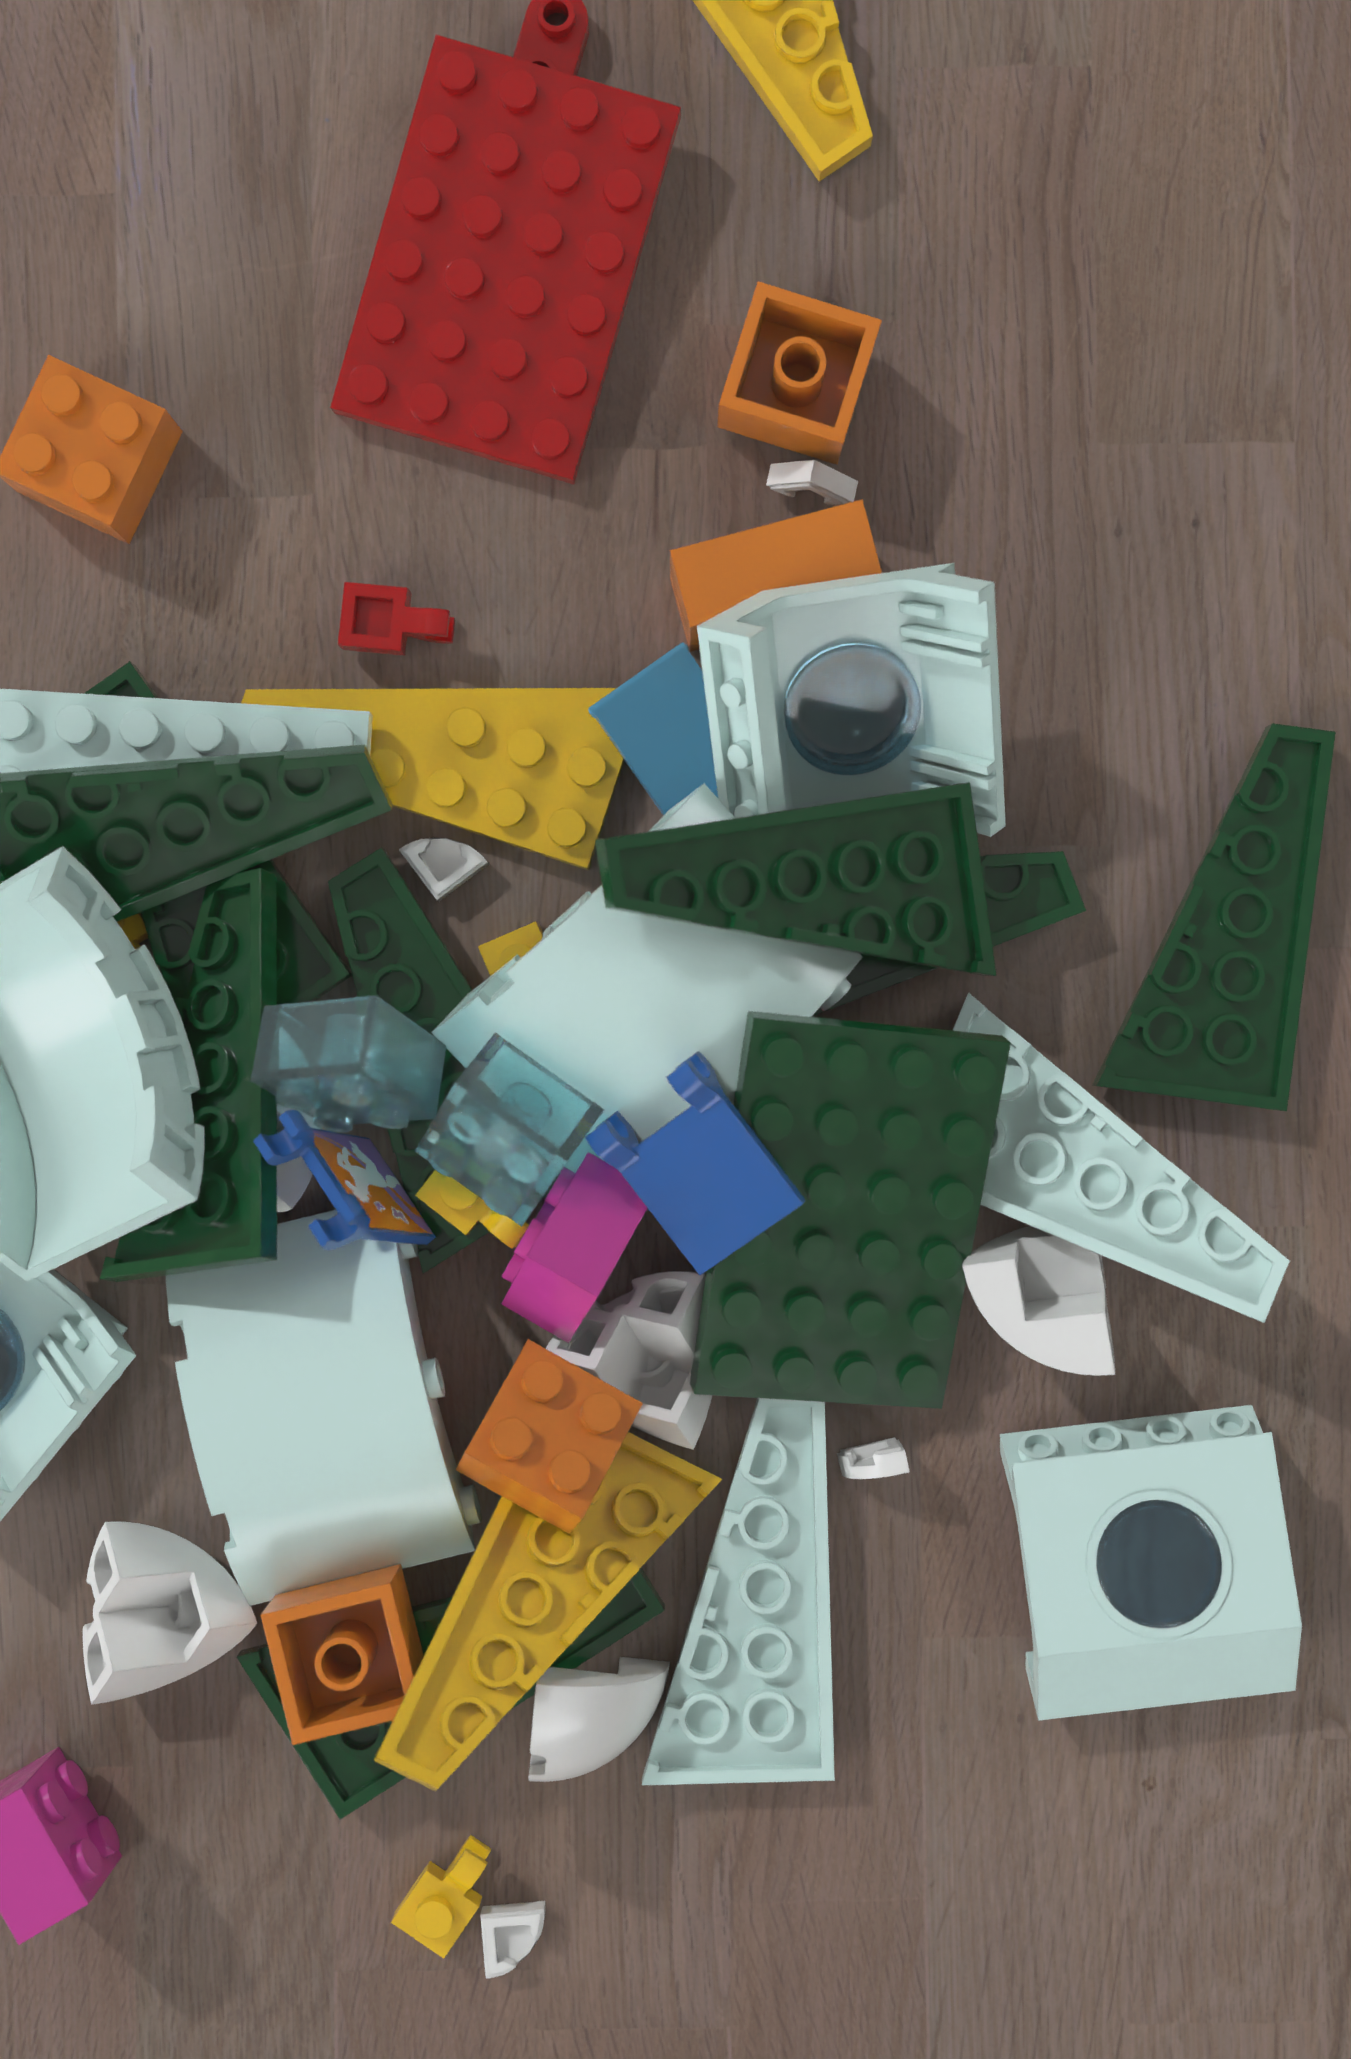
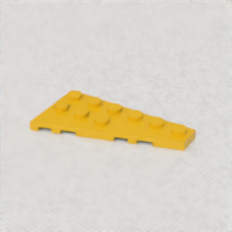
M692 0L819 182L871 147L873 134L852 63L848 62L839 32V19L833 0Z
M616 688L246 689L241 702L242 704L369 711L373 715L370 757L388 792L392 806L585 870H589L596 849L595 840L599 839L625 761L596 718H593L588 711L590 706Z
M628 1432L583 1519L570 1534L501 1496L374 1761L436 1791L722 1479Z

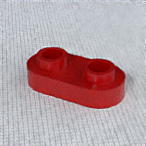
M532 0L526 10L513 57L577 76L589 36L588 13L583 1ZM553 13H562L567 17V20L558 26L550 25L546 22V19Z

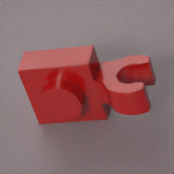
M344 582L338 646L343 650L405 656L407 637L434 643L453 644L456 619L455 617H450L449 610L410 607L412 593L407 587Z

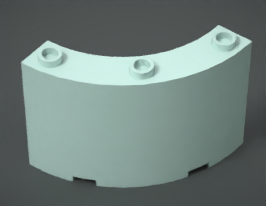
M704 783L669 809L649 831L733 819L735 816ZM601 884L592 894L589 891L586 892L545 929L542 940L523 957H520L518 954L515 955L493 975L469 992L431 1033L562 1169L566 1167L576 1173L588 1152L600 1158L590 1147L585 1137L615 1112L619 1111L632 1126L640 1143L691 1106L677 1094L666 1077L697 1051L708 1060L717 1075L724 1094L733 1104L737 1089L748 1011L811 1017L819 1008L825 1011L848 992L851 983L846 977L861 960L862 956L853 952L605 908Z
M63 846L0 883V1262L26 1281L198 1200L203 1173L204 1126L194 1123L191 1094L200 1090L191 1046L181 1016L169 988L145 944L135 949L122 928L113 918L114 915L121 911L119 906L93 875Z
M336 1210L277 1224V1260L166 1275L169 1322L173 1327L180 1325L185 1337L188 1359L175 1362L195 1461L211 1515L225 1513L230 1528V1541L225 1542L224 1552L249 1606L271 1601L277 1594L398 1564H401L403 1569L475 1551L472 1525L482 1522L480 1503L474 1485L464 1486L460 1473L455 1470L457 1465L437 1398L445 1396L444 1380L437 1358L427 1359L409 1264V1258L418 1256L417 1244L360 1239L335 1250H324L308 1225L315 1219L327 1220L338 1214Z

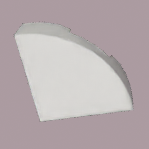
M816 460L771 464L766 485L771 487V490L790 497H795L796 491L811 490L825 497V504L842 505L854 502L858 481Z
M447 838L419 839L399 849L439 902L489 865L485 858L469 845Z
M895 1437L842 1449L840 1453H837L841 1473L845 1478L873 1479L910 1472L905 1449L899 1439L896 1440Z
M545 1901L482 1906L480 1916L486 1979L510 1972L530 1953L542 1933L546 1910Z

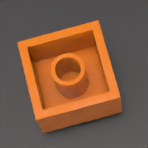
M758 281L719 402L717 428L837 465L882 320Z
M48 355L0 455V478L16 492L130 544L183 431L166 409Z
M528 1339L455 1470L570 1534L583 1519L643 1403Z
M401 1564L277 1594L261 1613V1620L292 1745L393 1721L424 1657Z

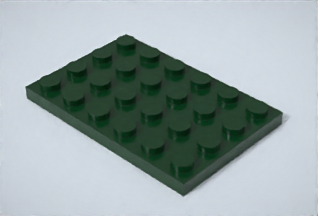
M748 1011L733 1106L805 1198V1202L707 1270L689 1383L694 1394L942 1409L966 1284L962 1265L972 1252L1010 1051V1041L1003 1035Z

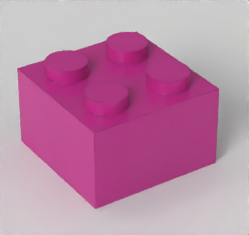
M589 1152L576 1173L564 1167L547 1195L545 1203L536 1219L532 1220L514 1251L515 1254L502 1275L503 1279L512 1284L501 1305L567 1343L570 1342L594 1304L647 1210L646 1205L615 1167Z
M60 1747L55 1748L0 1781V1914L18 1945L88 1905L122 1857L119 1851L120 1840L115 1827L107 1817L98 1815L87 1796L88 1785L82 1770L74 1761L66 1760Z

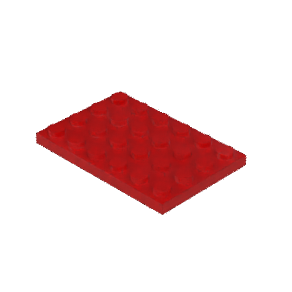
M436 34L331 402V410L338 415L575 484L680 123L681 107Z

